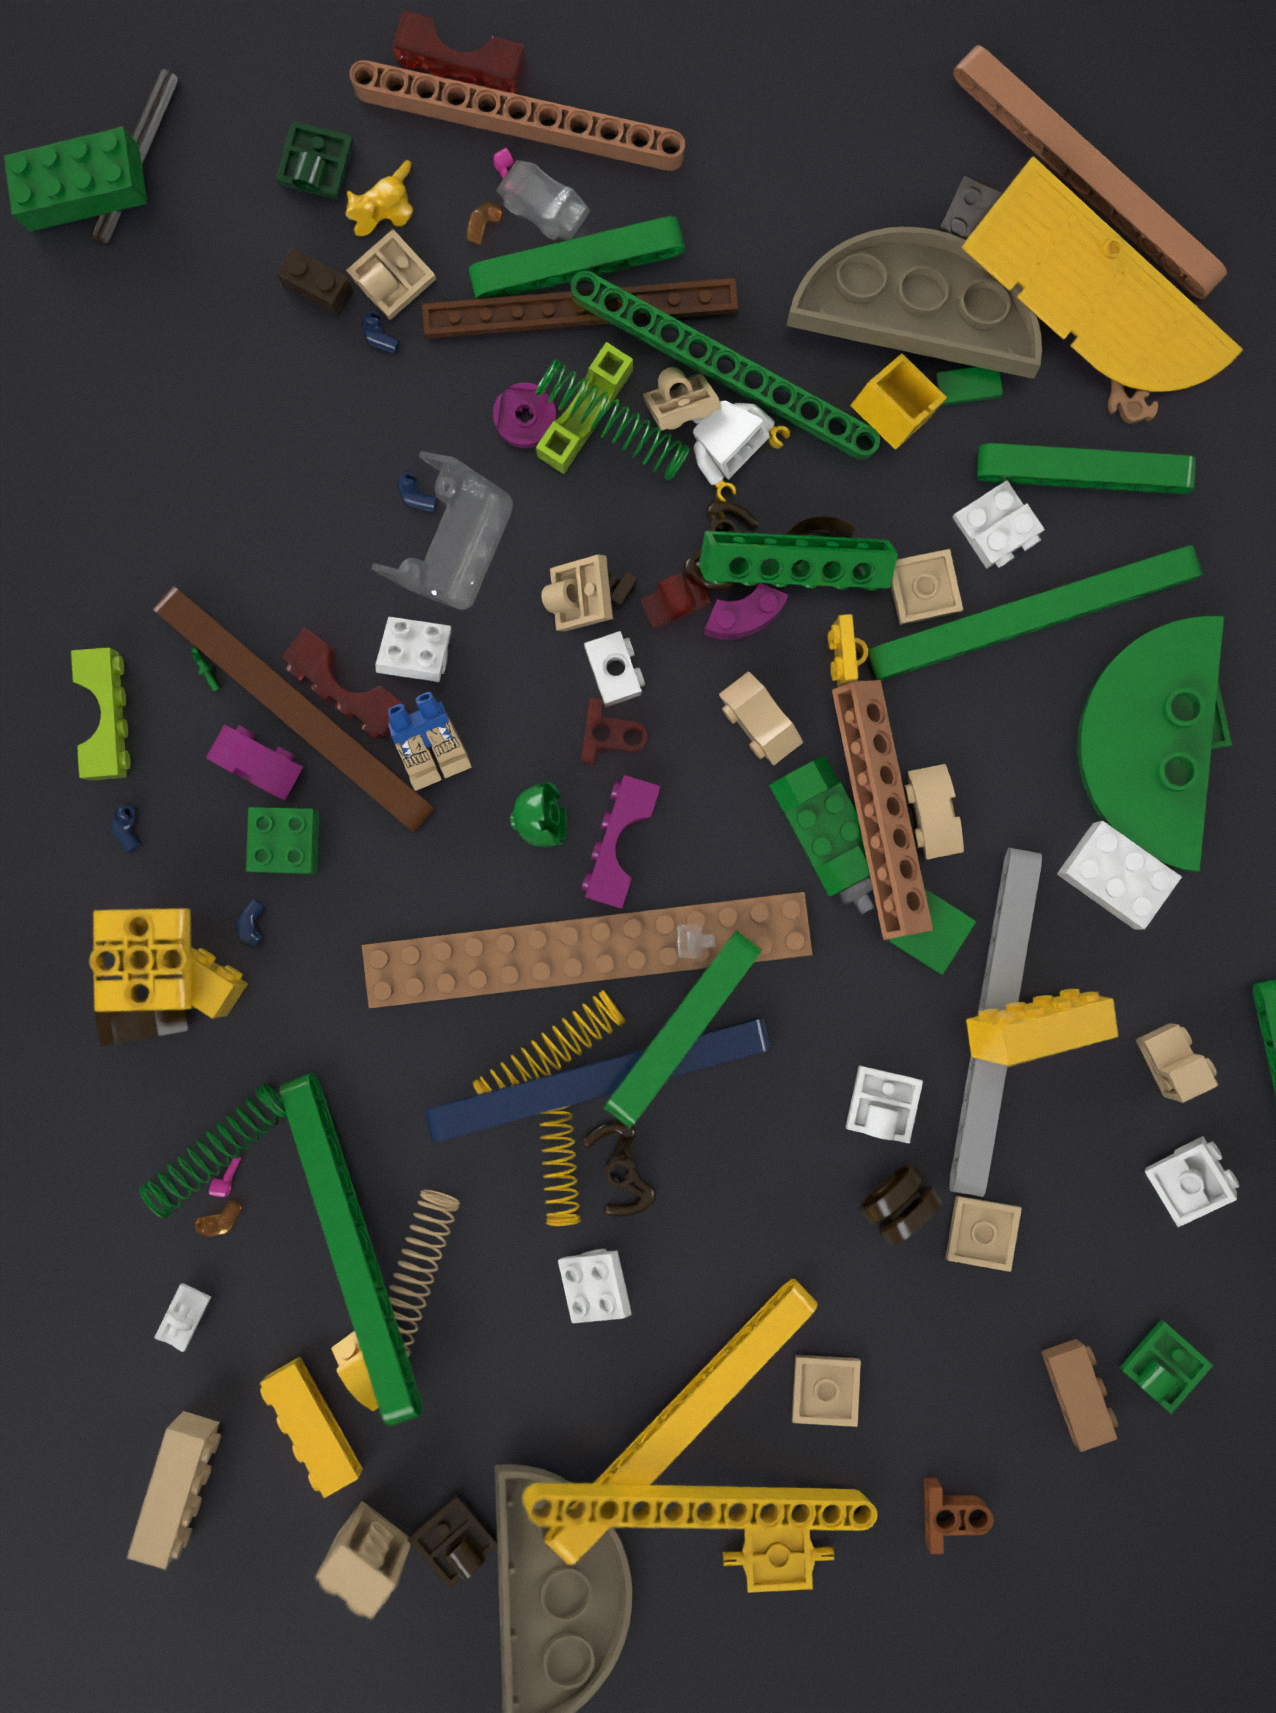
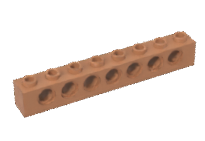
M881 680L853 681L833 689L832 693L883 940L933 931Z

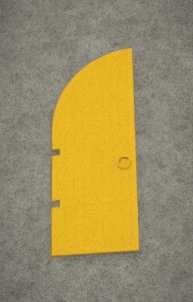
M1034 156L1030 158L961 246L965 252L1009 291L1016 283L1020 285L1023 289L1016 298L1063 340L1072 332L1076 338L1070 346L1099 372L1125 386L1154 392L1189 388L1221 372L1243 350Z

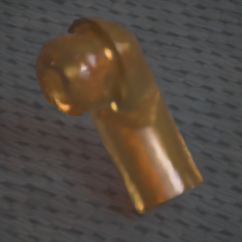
M485 201L471 214L466 240L481 244L485 224L489 220L494 222L500 220L501 206L492 204V201Z
M229 1200L221 1214L198 1218L195 1223V1230L204 1237L226 1234L231 1229L243 1207Z

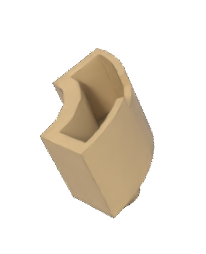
M749 671L719 694L726 705L722 708L723 713L732 724L736 721L751 739L752 742L749 746L759 759L765 756L774 766L803 743L793 723L777 706L766 688Z
M946 764L908 771V785H904V794L907 804L912 803L917 829H913V837L916 847H922L926 860L964 852L960 817H955L951 798L956 796Z

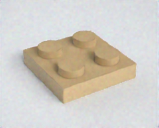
M950 549L898 559L896 561L891 588L899 625L957 614L963 611Z
M956 1195L945 1258L948 1261L1011 1272L1022 1208L1016 1205Z
M795 1355L792 1422L857 1427L860 1359Z

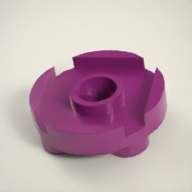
M516 383L510 386L509 390H506L503 394L501 393L495 401L493 408L494 424L500 437L512 446L519 448L537 446L552 422L557 419L555 404L553 401L548 403L550 396L546 394V391L540 397L535 395L538 387L536 384ZM523 408H528L529 413L534 415L533 419L528 420L527 423H522L520 418H516V414L522 413Z

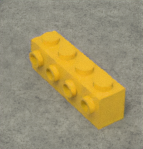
M301 1356L266 1375L260 1383L262 1386L260 1389L261 1395L266 1404L272 1405L278 1415L276 1420L280 1430L284 1434L288 1433L294 1444L292 1449L295 1457L300 1463L304 1462L310 1472L308 1478L315 1491L320 1490L323 1498H326L357 1480L363 1468Z

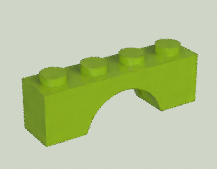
M606 342L588 369L585 377L587 378V385L582 397L592 386L597 385L598 391L594 402L601 394L608 392L606 408L615 399L633 372V359ZM583 384L567 410L560 418L552 422L536 446L538 458L562 474H565L593 432L590 428L605 399L604 396L583 424H580V420L593 396L594 388L574 415L569 417Z
M111 648L71 650L73 682L88 688L96 696L101 709V719L96 732L86 742L77 746L79 778L89 781L127 778L126 770L130 769V755L125 750L124 738L128 737V724L126 719H123L122 706L126 705V693L124 688L121 687L120 675L124 674L123 658L119 656L117 651Z

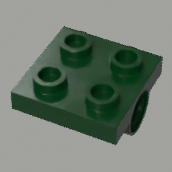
M291 120L275 179L277 184L338 200L354 143L353 136Z

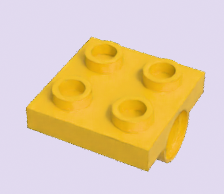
M852 614L839 615L835 623L831 625V630H828L829 649H834L835 653L834 662H831L832 681H837L838 687L858 680L857 668L868 657V648L863 640L854 638ZM855 648H857L860 652L859 660L856 659Z

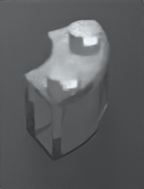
M516 160L496 190L505 199L503 204L509 211L516 215L521 213L541 227V231L553 240H556L557 237L571 240L591 211L573 189L553 180L534 163Z

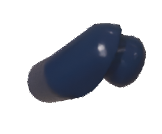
M376 311L366 312L361 323L367 342L371 346L396 354L400 345V339L385 334L379 313Z
M402 473L399 476L397 487L404 503L409 507L434 513L437 506V497L421 493L413 473Z
M124 804L118 807L114 813L111 832L128 854L136 850L141 844L132 833L135 810L132 806Z
M254 898L250 900L236 921L239 942L250 948L256 947L261 941V935L255 931L254 922L265 909V906Z

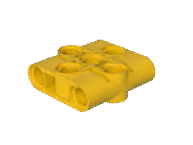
M190 909L93 911L94 951L90 956V966L94 971V1011L192 1008L191 968L195 957L191 950ZM141 918L146 919L149 926L148 931L143 936L136 930V924ZM162 939H183L184 944H162ZM123 940V945L102 946V941ZM174 950L179 951L182 955V963L178 968H174L169 960L170 954ZM141 951L146 952L149 957L148 965L144 969L140 968L136 961L137 955ZM108 952L113 953L116 960L115 965L110 970L106 968L103 961L104 956ZM184 974V979H162V975ZM123 975V980H102V976ZM141 984H144L149 989V997L145 1002H142L137 997V989Z

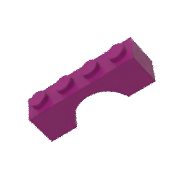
M626 775L623 776L622 782L615 781L610 799L616 800L612 812L606 811L601 829L606 830L603 842L596 841L591 857L592 860H596L593 873L586 872L581 888L587 891L585 898L616 908H623L632 878L622 870L617 861V840L622 831L630 824L639 820L651 819L661 786Z

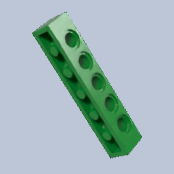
M705 531L699 568L705 581L713 584L740 582L747 586H754L757 583H768L777 587H785L788 584L802 585L806 588L832 586L841 590L848 587H862L865 590L875 591L878 588L890 589L898 553L889 540ZM742 557L738 562L731 563L733 559ZM772 559L768 564L762 565L765 560ZM803 560L799 565L793 566L795 562ZM833 561V563L830 566L824 567L825 564ZM863 563L860 567L854 569L856 565Z

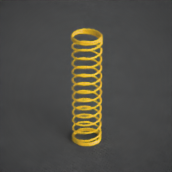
M604 990L599 992V996L610 1012L598 998L593 996L592 999L607 1027L586 1004H582L598 1036L575 1011H572L588 1044L565 1018H562V1022L574 1041L577 1050L572 1047L555 1026H552V1030L561 1043L568 1059L544 1033L541 1034L558 1067L546 1056L534 1040H531V1043L542 1060L547 1073L521 1047V1051L529 1062L536 1078L540 1077L535 1067L544 1076L551 1075L545 1059L556 1070H561V1064L554 1050L564 1061L571 1063V1056L565 1044L575 1054L581 1056L582 1052L574 1035L587 1048H592L591 1041L584 1027L598 1041L602 1040L601 1033L593 1018L606 1032L612 1033V1028L602 1009L618 1026H623V1023H626L624 1017ZM511 1055V1059L524 1081H528L526 1076L532 1080L533 1078L522 1067L514 1055ZM501 1062L500 1065L504 1069L512 1085H514L515 1083H520L508 1070L505 1064ZM490 1069L499 1087H506L495 1072ZM480 1077L481 1081L477 1079L473 1081V1087L477 1094L492 1091L483 1077Z

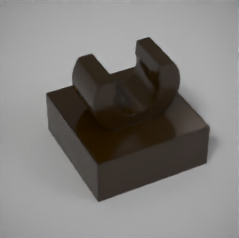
M608 572L609 587L612 593L610 596L611 605L621 610L637 586L638 578L626 572L620 580Z

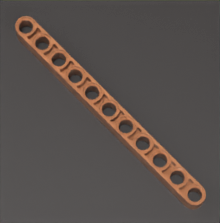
M979 45L975 46L953 69L954 78L961 87L1192 296L1198 299L1206 298L1226 276V268L1219 259L988 50Z
M367 60L356 62L350 69V79L355 94L361 101L666 171L678 169L684 161L685 140L675 130ZM363 79H372L369 84H360ZM393 86H403L399 91H390ZM426 92L433 93V95L427 99L420 97L423 93ZM456 99L464 100L460 105L451 104ZM485 106H492L495 108L491 112L481 111V109ZM515 113L525 114L521 119H513L511 117ZM545 120H553L556 122L552 126L542 125V122H544ZM582 126L586 129L583 133H575L572 131L575 127ZM608 133H612L617 136L613 140H606L603 138V136ZM638 140H643L647 143V145L644 147H637L633 143ZM667 147H673L678 151L674 154H667L663 150Z

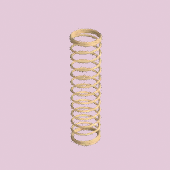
M428 1189L421 1190L420 1193L421 1198L428 1202L417 1201V1203L427 1208L439 1210L448 1215L452 1220H437L424 1214L413 1213L415 1217L435 1222L448 1231L446 1233L432 1232L420 1226L409 1225L415 1231L437 1237L444 1243L443 1245H432L416 1238L405 1237L406 1241L429 1247L440 1255L439 1257H426L412 1250H401L402 1253L411 1257L425 1259L436 1267L435 1269H422L408 1262H397L401 1267L423 1272L431 1278V1281L424 1282L400 1273L393 1274L399 1280L421 1285L427 1290V1293L416 1294L403 1287L389 1286L390 1290L417 1297L423 1302L422 1306H412L399 1299L389 1297L392 1305L413 1309L419 1314L418 1318H408L394 1312L397 1320L408 1321L415 1326V1330L411 1331L398 1327L400 1333H404L411 1338V1342L404 1343L407 1356H410L409 1353H411L407 1345L414 1343V1338L410 1333L418 1331V1326L414 1321L422 1318V1314L418 1309L426 1306V1302L422 1297L430 1294V1289L426 1285L434 1282V1277L430 1272H435L439 1269L433 1260H439L443 1257L437 1248H443L447 1245L441 1236L451 1233L445 1224L455 1221L449 1212L459 1209L460 1204L459 1200L452 1196Z

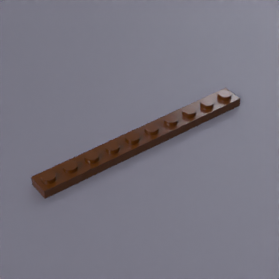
M735 278L619 287L673 318L738 312ZM582 290L577 292L582 296H589L594 292V290ZM572 291L422 304L424 336L426 339L611 324L578 306L572 298ZM613 298L605 303V307L609 311L616 312L621 309L622 303L618 299ZM638 314L633 318V322L650 320L645 314Z

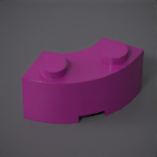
M759 583L753 593L742 600L728 602L717 599L703 635L721 640H736L761 631L779 615L789 595Z
M224 725L206 759L285 801L303 769L302 766L292 761L295 755L279 746L274 752L253 740L256 734L238 725L236 730Z

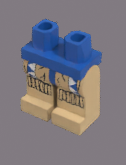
M431 692L419 695L415 699L419 711L408 715L403 704H398L388 709L390 720L388 724L391 737L402 758L415 791L441 780L439 769L429 749L430 747L433 749L445 778L472 767L468 754L442 701L438 702Z

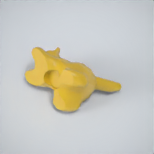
M409 160L404 161L392 176L379 180L365 194L355 195L351 191L347 192L348 202L345 214L348 219L357 221L354 228L355 235L359 237L368 235L383 219H389L395 226H403L410 219L413 208L408 202L406 189L402 182L410 172L411 162Z

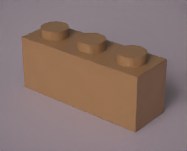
M1074 1339L1042 1350L1041 1353L1073 1444L1080 1452L1117 1440L1114 1428L1118 1427V1422L1113 1410L1107 1408L1103 1397L1107 1396V1391L1100 1377L1096 1378L1092 1366L1096 1365V1360L1089 1346L1085 1347L1078 1339Z

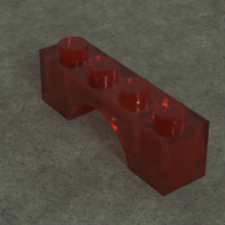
M405 10L402 11L392 44L396 61H399L405 67H420L429 70L432 74L439 77L447 75L458 78L464 83L479 84L513 94L516 93L525 64L523 44L493 36L485 46L478 50L458 52L448 48L440 41L436 34L433 18Z
M304 627L282 655V658L289 663L285 669L299 680L306 676L313 682L310 688L324 699L330 695L338 701L335 708L348 718L355 714L364 721L360 727L374 738L380 734L386 739L390 735L388 709L403 703L381 686L363 693H354L341 688L334 677L332 668L335 651ZM403 704L406 711L408 712L409 708L405 704Z

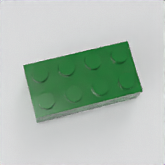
M124 127L4 155L11 213L29 232L148 204L139 144Z

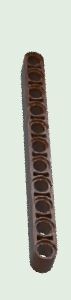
M174 585L153 607V610L412 832L415 833L434 811L435 808Z

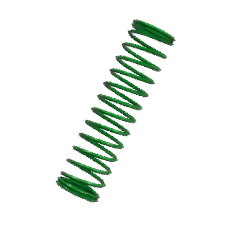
M555 359L540 381L535 395L540 397L552 379L562 369L559 379L548 399V403H551L573 375L568 390L558 408L562 410L573 393L584 382L581 392L569 414V417H572L585 398L595 388L590 403L580 420V424H583L597 403L605 396L602 407L590 428L593 431L605 413L616 402L614 411L601 434V438L605 436L616 419L627 409L625 417L611 444L614 445L624 429L637 416L635 425L622 448V452L625 451L639 430L648 423L643 438L632 458L636 457L645 442L658 430L656 439L643 461V465H645L656 448L669 436L666 447L653 472H656L666 455L679 443L678 450L667 466L663 476L667 481L671 480L686 459L690 449L689 446L686 444L682 445L681 440H678L669 447L671 434L668 433L659 440L661 434L659 427L654 428L648 434L651 424L650 420L644 421L637 428L640 420L639 413L631 416L626 422L630 410L629 406L623 407L615 416L619 400H613L605 408L609 395L608 392H604L594 402L598 391L597 385L592 386L582 397L587 385V378L580 380L572 389L577 375L576 371L571 372L560 384L566 365H560V361Z
M264 1083L259 1086V1090H255L258 1099L273 1113L275 1123L265 1119L258 1107L249 1098H245L249 1108L262 1119L266 1131L255 1127L244 1110L239 1106H235L239 1116L253 1128L256 1139L254 1140L246 1136L237 1121L229 1114H225L229 1124L244 1137L247 1147L243 1148L236 1144L228 1130L221 1123L217 1122V1129L234 1145L237 1155L233 1156L227 1153L220 1140L211 1131H206L209 1140L225 1154L227 1164L217 1161L211 1149L201 1139H196L199 1148L209 1159L215 1162L218 1171L215 1173L208 1170L198 1153L191 1147H187V1153L199 1167L206 1171L208 1180L200 1179L189 1162L181 1155H177V1161L182 1168L197 1180L198 1188H191L181 1172L174 1165L168 1163L167 1168L181 1185L187 1188L189 1195L188 1197L181 1196L172 1181L164 1173L157 1172L161 1183L178 1197L179 1204L177 1206L171 1204L163 1190L154 1181L148 1180V1184H143L140 1187L139 1193L149 1209L160 1218H168L171 1215L172 1208L181 1207V1199L189 1200L191 1198V1191L198 1192L200 1191L201 1183L208 1184L210 1182V1174L219 1175L220 1166L228 1167L230 1164L229 1157L239 1158V1149L247 1151L249 1149V1141L257 1142L259 1139L258 1132L267 1134L268 1124L278 1125L277 1115L286 1118L287 1114L282 1098L275 1090ZM161 1176H163L167 1180V1182L171 1185L172 1188H170L167 1185V1183L163 1180ZM145 1190L158 1200L165 1213L151 1201Z

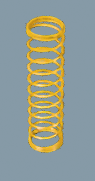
M555 1110L540 1113L569 1115V1117L540 1123V1126L571 1128L564 1132L541 1136V1139L572 1141L565 1145L544 1148L541 1151L573 1154L566 1158L545 1161L542 1164L574 1167L567 1171L546 1174L543 1177L575 1180L564 1185L546 1187L544 1190L571 1191L576 1193L565 1198L546 1200L545 1203H564L577 1206L562 1212L547 1213L546 1224L549 1226L577 1224L581 1221V1216L569 1213L576 1211L580 1205L567 1200L575 1198L579 1192L565 1187L574 1185L578 1179L574 1176L564 1175L576 1170L577 1166L572 1163L563 1162L574 1158L576 1153L571 1150L562 1149L573 1145L575 1140L561 1136L572 1132L574 1127L567 1124H557L570 1120L573 1114Z

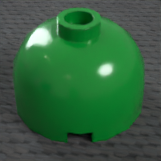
M551 782L537 784L525 789L518 795L513 812L510 815L512 828L518 831L521 838L528 844L537 847H552L563 844L560 840H565L567 837V812L565 807L559 810L556 798L562 796L555 784Z

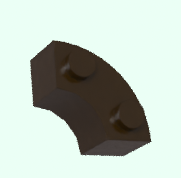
M185 1009L95 1011L101 1047L188 1031Z

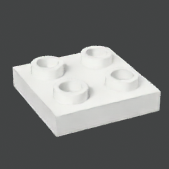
M388 617L375 664L376 673L439 682L441 674H444L446 668L451 626Z
M859 1065L845 1128L881 1139L910 1143L923 1080Z
M596 1249L580 1255L566 1256L558 1260L572 1323L622 1319L632 1314L617 1250Z

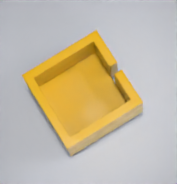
M900 354L867 383L850 406L896 450L930 419L947 397L903 354Z

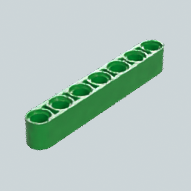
M668 216L480 261L471 265L468 271L475 299L509 297L570 283L574 276L582 271H588L599 276L673 258L685 252L686 248L678 218Z
M989 443L979 446L977 479L996 483H1003L1007 480L1013 484L1183 494L1195 490L1196 458L1188 455Z
M737 930L732 934L603 1107L629 1128L632 1127L762 951L760 947Z

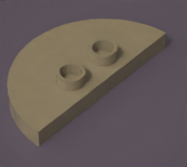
M921 227L883 228L857 235L837 245L821 257L803 278L793 298L786 324L788 327L1032 379L1035 378L1041 366L1042 342L1037 316L1016 298L1023 288L1016 283L1009 291L961 248L966 241L965 239L934 229Z
M515 1464L495 1465L503 1713H575L588 1702L607 1679L625 1643L632 1611V1583L627 1556L613 1527H610L576 1563L567 1565L544 1542V1538L552 1526L534 1524L523 1505L522 1497L524 1491L535 1483L571 1482L559 1475L531 1466ZM539 1500L533 1508L540 1509L544 1507L547 1500ZM577 1500L570 1502L567 1506V1509H569Z

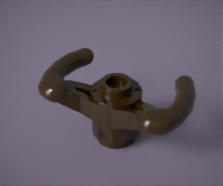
M712 501L706 509L711 523L708 531L740 533L736 525L731 520L725 518V513L734 515L742 520L750 529H756L759 525L758 520L748 510L729 501ZM702 548L684 562V574L694 583L714 590H730L734 587V582L713 584L705 581L699 568Z
M621 1121L604 1123L591 1130L583 1138L582 1145L585 1148H591L599 1139L612 1133L619 1135L615 1154L608 1158L604 1166L606 1181L611 1187L627 1188L639 1197L637 1201L630 1204L617 1205L608 1203L604 1206V1213L616 1217L632 1216L646 1210L655 1202V1189L640 1180L631 1153L632 1141L636 1135L633 1125L629 1128ZM623 1144L626 1145V1146H625V1153H626V1154L621 1153ZM633 1180L635 1181V1184H636L638 1187H636V1186H634L633 1184H631V1183L633 1182Z

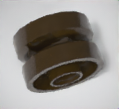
M911 1163L897 1169L879 1183L866 1196L858 1209L871 1224L880 1222L878 1233L890 1246L897 1245L918 1231L937 1212L943 1201L930 1185L921 1187L923 1176Z

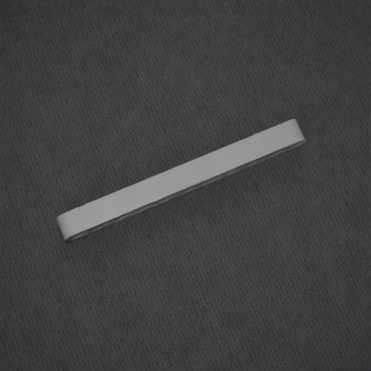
M1015 848L1007 849L978 1012L985 1009L1005 1010L1006 1004L1019 1001L1042 865L1041 853ZM970 1057L949 1181V1189L952 1192L979 1197L985 1195L1007 1065Z

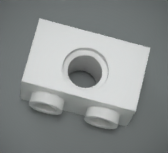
M621 631L584 643L605 707L641 696L640 687L644 686L645 682L640 668L634 669L630 657L635 654L629 637L623 639ZM613 661H619L625 666V671L619 676H612L607 671V666Z

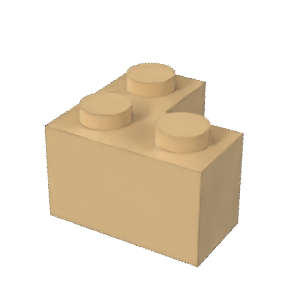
M1169 1023L1136 1039L1163 1097L1184 1103L1218 1086L1214 1076H1217V1072L1213 1063L1202 1055L1193 1054L1189 1046L1192 1044V1039L1184 1027H1180L1179 1024Z

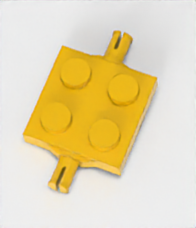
M744 1529L745 1540L742 1551L723 1552L724 1567L743 1565L747 1576L748 1593L813 1589L812 1571L815 1561H834L833 1546L813 1547L810 1539V1530Z

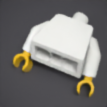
M720 401L721 409L713 411L708 417L692 419L697 424L693 434L696 439L694 451L698 467L710 484H715L717 487L716 497L720 501L726 502L725 498L721 495V489L724 487L729 488L734 496L736 495L735 486L731 483H725L723 480L724 476L729 480L768 438L772 447L780 449L783 443L776 438V433L781 434L785 439L790 437V431L787 427H776L774 425L775 421L756 404H731L727 401Z

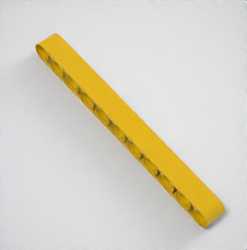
M796 1279L786 1282L593 1484L650 1485L815 1312L818 1305L817 1301ZM577 1500L569 1508V1510L576 1508L579 1505L580 1500ZM613 1501L604 1502L599 1510H606ZM552 1526L547 1532L544 1542L567 1565H572L610 1527Z
M535 1483L524 1491L522 1497L523 1505L531 1521L540 1526L862 1531L872 1527L877 1519L875 1506L862 1492L855 1489ZM539 1500H547L544 1507L540 1509L533 1508ZM580 1500L576 1508L567 1509L570 1502ZM613 1501L606 1510H599L604 1502ZM645 1501L642 1508L635 1511L632 1510L636 1503ZM677 1502L672 1510L665 1511L669 1503ZM708 1502L704 1510L697 1512L698 1507L702 1503ZM739 1503L735 1511L729 1512L732 1505ZM771 1503L767 1511L760 1513L764 1505ZM798 1504H801L800 1509L797 1512L792 1513L793 1508ZM828 1505H832L828 1512L823 1513V1510ZM862 1505L860 1511L854 1514L855 1509Z

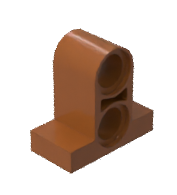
M924 1478L925 1543L930 1554H944L943 1536L982 1535L990 1531L994 1519L982 1498L974 1495L942 1496V1486L938 1479ZM976 1509L983 1510V1514L978 1520H969V1515L972 1511ZM940 1511H951L948 1519L944 1521L936 1520Z

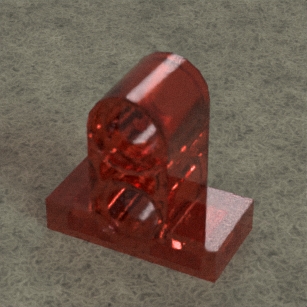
M683 573L673 575L657 584L656 593L640 599L653 630L711 605L705 588L694 583L690 578L685 579Z
M590 698L581 763L594 766L597 749L629 754L641 752L647 743L645 728L636 722L601 717L603 700ZM598 726H606L610 729V737L605 741H597L592 734L594 729ZM630 730H636L642 736V741L636 746H630L624 741L625 734Z

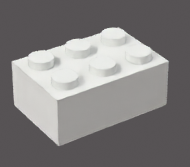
M1104 821L1095 822L1090 826L1057 873L1058 876L1134 930L1146 929L1182 878Z

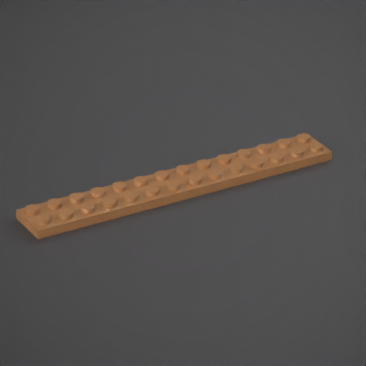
M805 892L362 945L368 1007H386L707 968L736 930L762 949L754 962L812 955Z

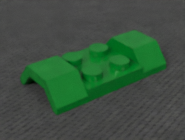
M822 756L769 785L829 897L870 876L857 812L842 784L837 779L826 756Z

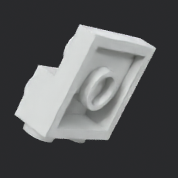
M1007 480L953 515V519L986 569L995 563L998 568L1005 565L1014 558L1012 552L1020 547L1024 551L1028 550L1041 541L1038 535L1045 530L1029 505H1023Z
M1204 1136L1175 1149L1173 1155L1145 1168L1147 1177L1178 1227L1237 1200L1235 1188L1239 1187V1183L1234 1173L1230 1169L1224 1171L1219 1163L1222 1155L1213 1141L1207 1143Z

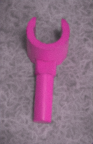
M504 148L494 155V166L503 179L508 197L515 196V192L507 168L514 165V161L508 149Z
M239 1156L237 1159H232L223 1180L212 1179L209 1195L226 1197L230 1194L231 1180L242 1157Z

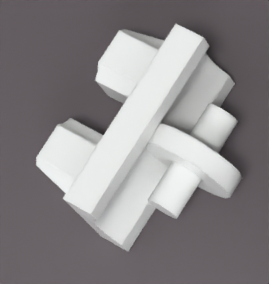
M184 1283L180 1284L154 1338L169 1343L184 1352L211 1296Z

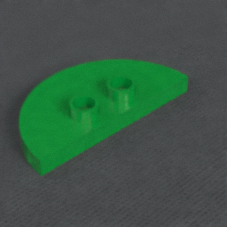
M1203 616L1174 621L1144 634L1128 645L1108 664L1093 685L1085 702L1078 729L1077 753L1082 782L1088 798L1101 820L1167 867L1189 872L1200 871L1224 616Z

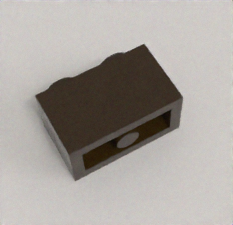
M293 247L277 272V276L285 289L336 317H339L353 292L347 276Z

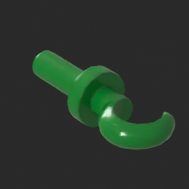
M194 646L191 648V654L200 667V670H198L199 675L205 676L213 692L219 690L220 687L211 672L214 669L212 664L207 665L200 656L199 649Z

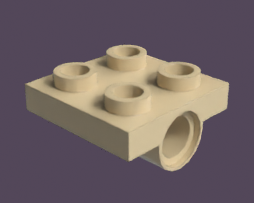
M394 229L346 270L350 278L389 320L436 280L435 274Z
M675 367L662 371L658 378V389L643 394L645 404L661 431L678 428L683 422L694 418L708 417L713 411L721 409L717 394L703 374L699 373L686 378L684 373ZM681 383L676 390L670 391L672 385Z
M597 554L550 568L551 584L543 588L542 602L549 612L555 613L556 631L565 632L613 619L607 558L605 555Z

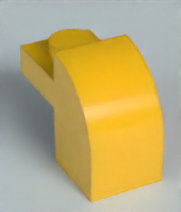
M353 1331L331 1348L339 1365L336 1370L350 1393L362 1405L375 1411L379 1406L356 1333Z

